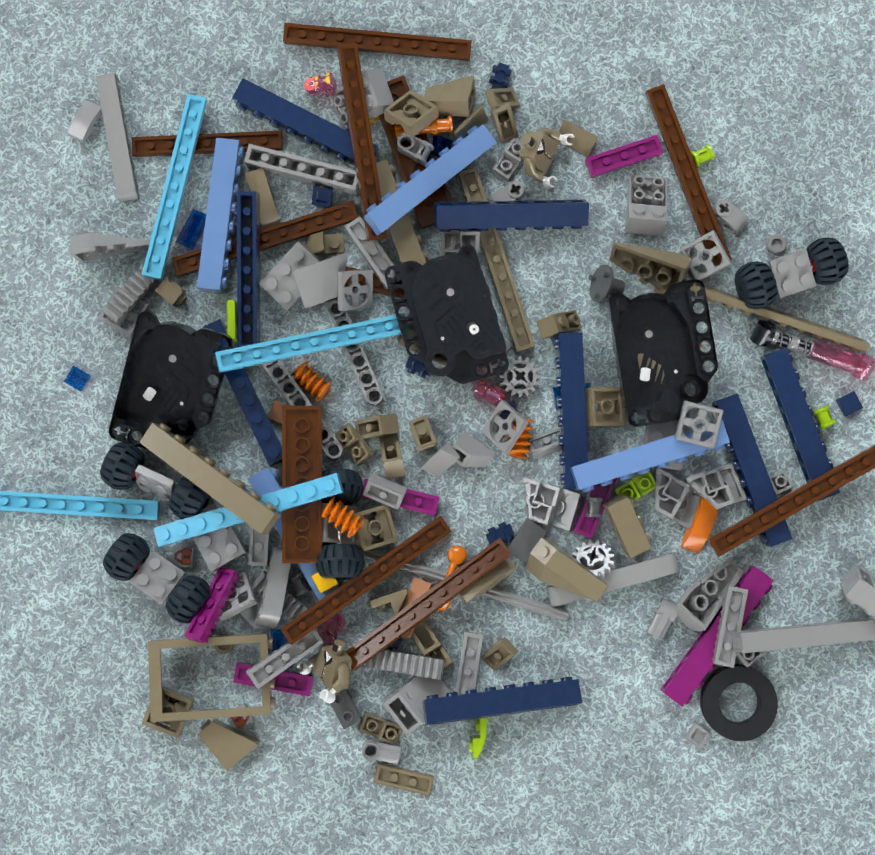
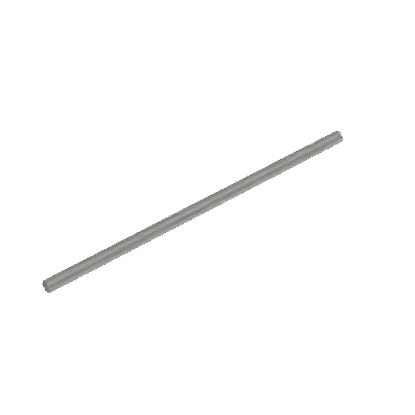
M373 549L362 552L364 558L376 561L386 554ZM411 561L400 568L401 570L439 582L447 574L446 572ZM494 587L482 594L483 596L563 621H567L569 617L567 610L552 607L551 605Z

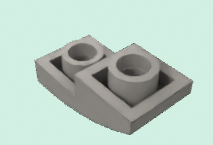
M86 100L75 115L68 129V136L84 143L94 131L93 124L102 115L101 106Z
M513 137L504 150L503 155L492 169V173L508 182L522 161L519 153L523 144Z
M785 470L769 476L777 499L793 491L794 486Z

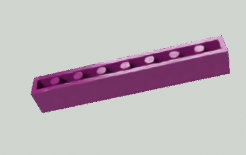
M751 565L735 586L748 590L742 626L749 621V614L752 610H756L759 607L762 596L770 592L773 587L771 584L774 581L757 567ZM722 606L706 630L702 631L660 689L682 707L691 701L693 691L701 687L704 682V676L707 672L710 673L716 665L712 663V657L714 656L713 650L717 640L716 634L720 624L719 618L721 617Z

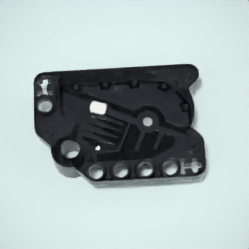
M472 245L462 246L458 254H446L432 258L424 265L412 260L390 266L386 269L385 280L406 351L411 358L424 364L428 374L436 378L446 376L459 384H467L501 374L508 369L509 361L505 351V340L499 327L489 286L481 270L476 250ZM391 270L399 273L396 276L397 283L401 281L402 285L390 287V284H394L392 277L388 278ZM397 288L404 291V297L401 299H396L393 295L394 290ZM407 307L410 310L409 316L401 317L399 309ZM408 325L415 328V334L412 336H407L404 333V328ZM412 344L420 346L421 351L419 354L414 355L410 352L409 348ZM434 356H443L446 359V366L440 369L436 368L432 363ZM498 359L501 362H505V365L502 367L503 370L496 367L492 369L494 373H490V366L487 362L491 361V365L496 364ZM478 365L486 366L487 372L485 375L477 374L476 367Z
M698 279L671 284L664 294L646 293L631 300L620 292L613 293L608 299L612 326V346L616 358L622 406L626 410L628 423L633 427L679 420L684 401L698 404L706 398L709 387L708 382L718 369L704 283ZM696 284V287H700V290L697 291V296H702V299L692 301L691 298L696 296L695 292L691 291L690 288ZM695 303L703 305L704 311L697 314L694 312L693 306ZM699 322L707 325L705 333L697 331L696 326ZM703 341L710 344V350L707 353L700 350V344ZM642 353L644 355L639 369L638 354ZM648 358H650L649 365L646 368ZM652 360L656 362L654 369L651 368ZM705 361L713 363L714 368L711 372H706L703 369ZM660 364L661 368L655 382L657 367ZM664 370V378L661 384L662 374ZM687 383H691L695 387V394L692 397L685 392ZM654 409H658L661 412V418L657 421L651 418V411ZM644 410H647L648 423L645 422L646 419H640L638 424L631 420L635 412L640 416L645 415Z
M149 310L141 312L136 320L109 426L111 438L147 449L139 443L140 441L133 439V432L138 431L143 437L152 423L159 425L163 423L171 428L170 432L173 435L178 434L182 437L184 435H192L193 439L201 428L212 421L225 372L219 373L218 367L213 364L215 350L219 351L221 348V343H218V340L220 341L225 338V342L228 345L224 346L223 350L232 349V338L228 334L209 328H201L196 331L191 326L177 323L176 321L160 323L154 312ZM210 375H215L218 378L217 385H211L208 382ZM208 393L213 396L211 404L204 402V394ZM199 412H205L208 415L206 422L199 420ZM178 423H181L185 426L186 432H183L178 428ZM119 426L120 430L123 432H127L129 429L130 431L128 435L126 433H120L118 435L117 431L114 429H116Z

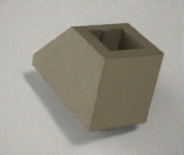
M576 310L552 314L536 321L542 339L553 338L559 333H568L582 328Z

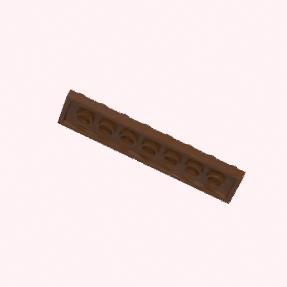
M404 76L387 81L394 102L410 91ZM383 113L379 115L381 124L402 179L408 183L411 180L410 175L418 169L422 172L426 167L398 151V138H396L395 132L396 124L391 125L385 121ZM427 134L415 135V137L429 142ZM407 140L400 143L403 147L411 145ZM433 151L430 152L426 160L427 162L432 158L436 161ZM443 184L414 207L421 229L434 225V202H452L446 184Z
M282 405V489L322 477V406ZM322 499L282 511V563H317V554L320 555L322 551Z

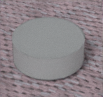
M774 235L767 240L766 248L771 254L778 255L785 250L786 240L780 235Z

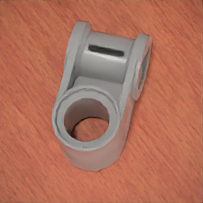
M402 133L397 140L398 151L421 165L427 163L426 160L430 152L435 148L429 142L415 136L411 137L406 133ZM407 140L411 145L403 147L400 143Z
M518 181L510 182L489 196L487 200L519 201L524 192L523 184ZM512 188H514L515 190L519 189L518 195L516 193H511Z
M720 200L712 207L717 221L725 228H729L733 235H737L749 221L748 216L728 200ZM721 207L724 208L723 213L720 212Z

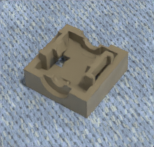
M411 90L384 109L385 121L391 125L396 124L398 126L400 124L404 132L411 137L418 135L421 130L426 126H430V123L439 117L438 106Z
M620 387L585 388L587 427L626 426L625 408L622 406ZM595 404H598V411H595Z
M387 505L353 514V517L358 514L361 515L360 522L366 519L357 531L356 544L362 552L398 541Z
M162 686L163 713L190 711L195 698ZM167 696L170 697V701L175 702V705L168 703L169 698ZM149 703L142 724L179 738L183 732L185 720L163 722L171 725L170 727L159 722H151Z

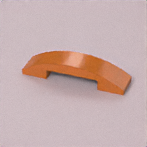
M701 496L691 528L686 529L680 546L696 553L700 552L707 541L719 511L703 496Z

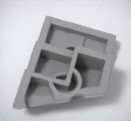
M472 228L467 232L458 231V229H451L450 232H441V256L458 254L460 248L467 244L472 245L476 252L479 251L480 231L477 228Z
M347 252L292 270L304 308L338 297V272L346 270Z
M733 464L686 478V481L716 510L747 499Z
M657 468L655 510L679 525L690 529L702 495L690 487V485ZM685 511V514L681 520L680 514Z
M524 477L523 482L526 487L529 519L572 531L582 494ZM555 514H558L559 517L561 516V522H554Z

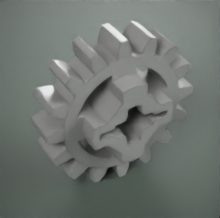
M521 356L518 357L517 361L512 357L508 369L503 372L504 375H499V379L504 380L500 385H506L505 392L512 391V397L515 393H518L519 398H521L522 393L527 397L529 396V390L534 393L535 388L533 386H539L540 384L536 381V379L541 378V375H536V372L540 369L533 367L534 361L528 363V357L525 361L522 360ZM519 364H520V365H525V367H524V368H517V367L514 366V365H519ZM508 371L512 375V380L510 382H508L507 380ZM530 371L532 372L533 377L532 382H530V380L528 379V373ZM515 373H523L524 381H522L521 379L517 381V375ZM522 385L525 389H515L514 387Z
M589 540L587 545L581 542L582 547L576 546V552L572 554L573 558L586 566L597 577L601 576L604 579L605 573L610 574L611 568H614L612 549L607 548L606 543L599 545V540L596 543H592V540Z

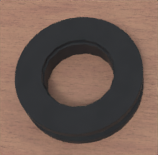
M734 664V668L723 666L707 678L701 690L700 706L706 722L718 734L733 741H749L760 737L771 727L777 714L778 700L772 683L765 675L752 667L747 668L745 665ZM734 683L749 685L757 696V707L754 714L749 719L741 722H733L727 719L720 709L722 692Z

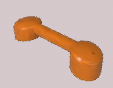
M456 545L449 550L448 559L451 563L446 577L453 573L458 565L464 563L467 559V551L464 547ZM451 600L438 610H446L451 604Z

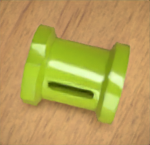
M708 144L696 152L691 151L696 168L708 160L713 161L715 159L714 152Z
M829 405L813 411V414H816L819 420L820 429L837 423L832 418Z

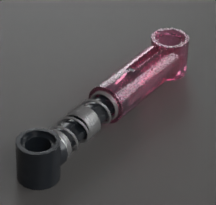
M765 320L758 321L750 337L751 341L759 346H768V344H779V347L781 345L785 346L791 351H799L803 355L806 354L808 359L849 372L860 380H868L875 368V359L867 354L857 355L815 340L809 343L806 339L800 340V337L783 334L781 331L776 330V327L771 322Z

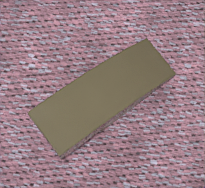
M264 168L245 173L250 191H256L260 194V221L263 229L280 224L281 220Z
M510 557L461 592L459 594L465 604L469 603L497 586L499 581L511 575L516 565Z
M423 620L416 625L412 636L424 656L445 660L443 672L455 665L428 622Z

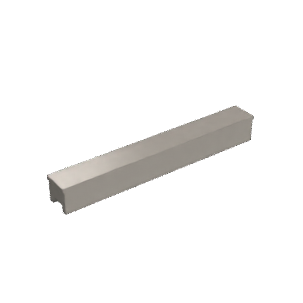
M865 618L732 631L733 652L752 653L875 640V619Z

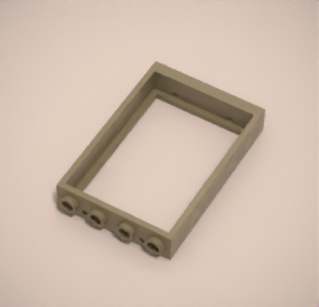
M269 633L211 636L207 637L208 643L196 642L187 638L148 641L151 722L271 714L273 709H276V698L272 697V689H275V678L262 686L263 706L163 713L161 649L260 642V660L270 655V649H273V637H269Z

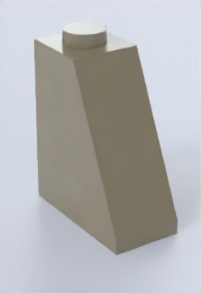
M474 76L426 88L425 94L422 97L438 106L439 116L470 117L476 94Z
M215 719L213 722L210 720L205 722L200 727L202 731L197 734L227 771L260 743L258 739L240 730L237 731L236 728L218 719Z

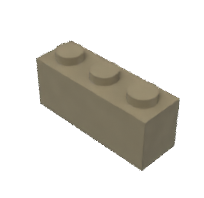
M622 493L602 503L618 540L628 557L633 558L651 549L649 541H651L650 536L646 530L643 531L641 526L643 521L640 515L635 513L633 508L636 506L631 497H627Z

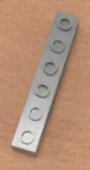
M252 144L248 145L244 163L249 169L257 170L264 168L268 174L312 185L318 184L331 187L335 191L355 196L358 194L359 185L355 170Z

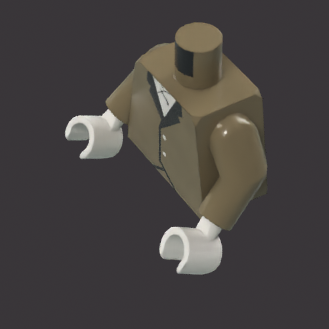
M541 128L537 129L536 132L529 131L521 138L523 146L519 157L523 161L525 172L537 181H543V186L546 189L554 188L550 181L553 183L558 181L555 176L546 177L559 145L558 140H560L562 145H572L567 142V137L574 138L573 134L561 135L559 131Z
M335 640L333 645L323 646L318 653L309 659L308 663L299 662L296 665V668L301 670L299 673L302 675H309L311 667L314 666L313 671L330 690L324 689L319 694V697L326 703L334 702L336 692L339 693L343 689H348L352 659L344 651L345 642L342 640Z

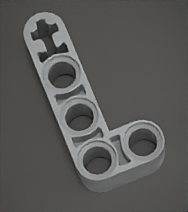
M272 548L262 601L256 615V625L275 628L280 621L291 564L282 563V548Z

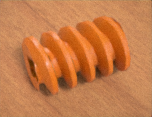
M307 360L301 363L291 376L295 375L294 380L296 382L301 380L299 385L301 387L306 385L305 391H311L310 396H317L316 402H320L332 390V388H329L331 382L324 383L325 376L318 378L320 371L313 373L315 366L313 365L308 368L309 361Z
M526 419L529 423L534 422L533 420ZM515 420L514 423H513V425H514L513 428L516 430V420ZM530 425L526 426L508 455L510 457L529 459L524 454L530 452L525 446L531 445V442L527 441L526 438L532 437L527 431L533 430V427Z
M334 496L324 508L322 518L325 519L329 516V524L336 521L335 528L342 525L341 533L348 530L347 537L350 538L357 533L366 519L360 522V514L353 517V509L347 513L348 505L341 508V500L334 503Z

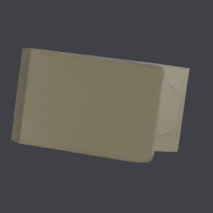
M513 88L489 89L485 92L491 109L506 103H510L511 109L520 105Z
M323 232L307 236L306 247L315 255L345 253L344 234L324 235Z
M427 415L408 421L419 451L437 445Z
M404 588L371 599V608L376 607L377 610L388 607L387 603H391L394 615H396L408 593V589Z
M500 637L481 658L495 671L514 657L518 650L506 637L503 639Z

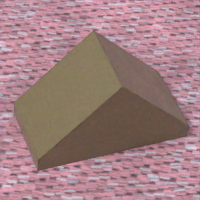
M510 103L492 109L490 118L501 144L512 140L513 137H519Z

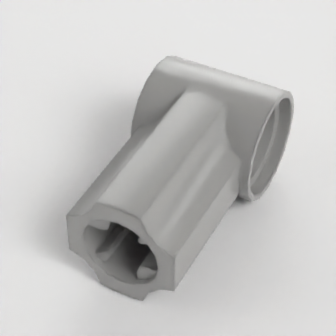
M664 598L660 599L659 602L661 603L658 609H655V615L646 631L661 640L671 622L678 616L676 604Z
M368 739L363 743L362 754L365 759L398 764L401 746L377 742L374 739ZM367 746H374L376 751L372 754L367 753L365 750Z

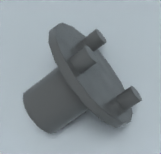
M601 265L593 275L590 274L588 277L591 280L590 296L595 302H602L608 295L616 292L623 294L625 290L624 281L614 278V272L608 265Z

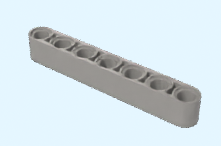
M116 73L96 76L116 192L119 201L126 202L140 199V195L138 196L137 178L134 177L133 172L135 167L130 153H132L130 141L127 140L128 129L127 124L124 123L123 117H125V113L120 102L122 97L120 87L117 85L119 80Z
M338 297L324 302L335 327H339L342 323L352 324L347 311H341L339 314L332 313L333 307L338 305ZM358 343L354 349L344 346L366 400L373 406L381 404L384 398L361 343ZM358 357L365 359V363L360 367L354 363ZM371 375V383L364 384L362 382L363 376ZM372 392L380 394L378 401L373 402L370 400L369 397Z
M280 360L260 364L289 406H295L297 401H304L305 406H313ZM276 370H280L284 374L280 378H275L273 373ZM291 385L295 389L292 393L288 394L284 391V388ZM322 419V431L328 434V438L322 440V452L331 461L339 460L342 456V446ZM331 447L339 449V453L336 456L329 454L328 450Z
M672 552L666 556L661 555L650 558L648 561L635 562L630 566L614 568L610 574L605 573L604 579L601 576H598V578L609 586L605 591L606 593L680 572L675 552ZM555 586L547 587L552 607L585 598Z

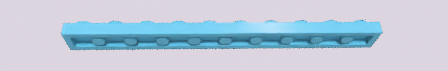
M187 95L142 271L143 277L157 280L163 279L207 105L205 97Z
M405 313L399 314L401 317L405 318ZM396 315L218 351L215 352L219 373L401 335ZM408 326L404 328V333L409 332Z
M334 473L261 495V500L265 503L270 502L278 508L276 511L280 512L344 492L339 473ZM222 507L155 527L154 532L158 547H163L240 524L244 521L226 507Z
M0 491V510L159 520L160 501Z

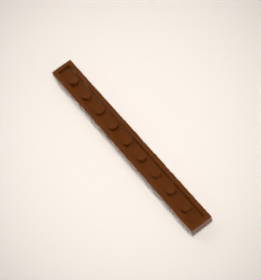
M285 23L283 34L284 44L337 49L338 45L357 43L358 51L470 61L472 40L294 23Z
M357 43L343 44L337 46L363 216L368 214L366 209L375 203L378 206L382 203L358 46ZM364 219L367 241L388 238L387 230L377 236Z
M662 84L646 90V97L700 237L715 230L731 261L732 258L665 85ZM702 241L706 249L716 246L714 241ZM721 253L713 256L712 259L715 266L720 265L722 261Z
M353 200L261 229L260 251L352 222L358 218ZM237 237L230 239L233 241L232 251H229L228 254L230 261L237 259ZM202 248L172 258L178 277L199 271Z
M875 444L707 539L717 557L874 469Z
M442 516L437 517L366 567L360 576L346 581L281 627L280 630L289 643L293 645L452 532Z
M501 538L494 541L348 649L346 653L352 659V670L356 671L509 558L512 553Z

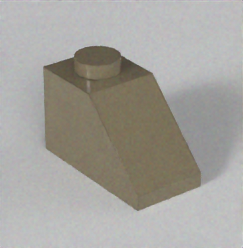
M397 414L378 415L355 421L356 431L363 439L400 433Z
M398 434L379 437L386 478L406 476Z

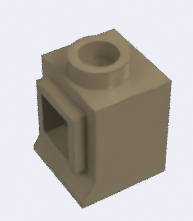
M167 276L155 290L156 293L174 307L183 305L187 300L184 294L185 290Z

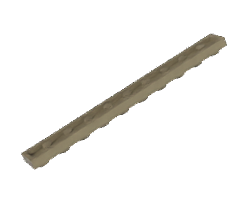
M477 167L459 172L458 175L467 202L487 201ZM496 228L480 231L482 249L516 352L533 348L535 343Z
M694 284L690 290L694 291L695 296H697V291L700 290V287H696V284ZM705 285L707 301L715 303V301L722 302L723 306L730 309L737 307L741 309L742 313L748 315L752 313L757 314L760 319L765 321L775 320L780 326L788 327L789 325L795 327V330L805 334L806 331L813 333L815 338L824 340L825 337L830 339L833 344L842 346V344L848 345L849 349L856 352L861 350L867 352L870 344L865 339L768 306L763 309L747 308L744 301L738 296Z

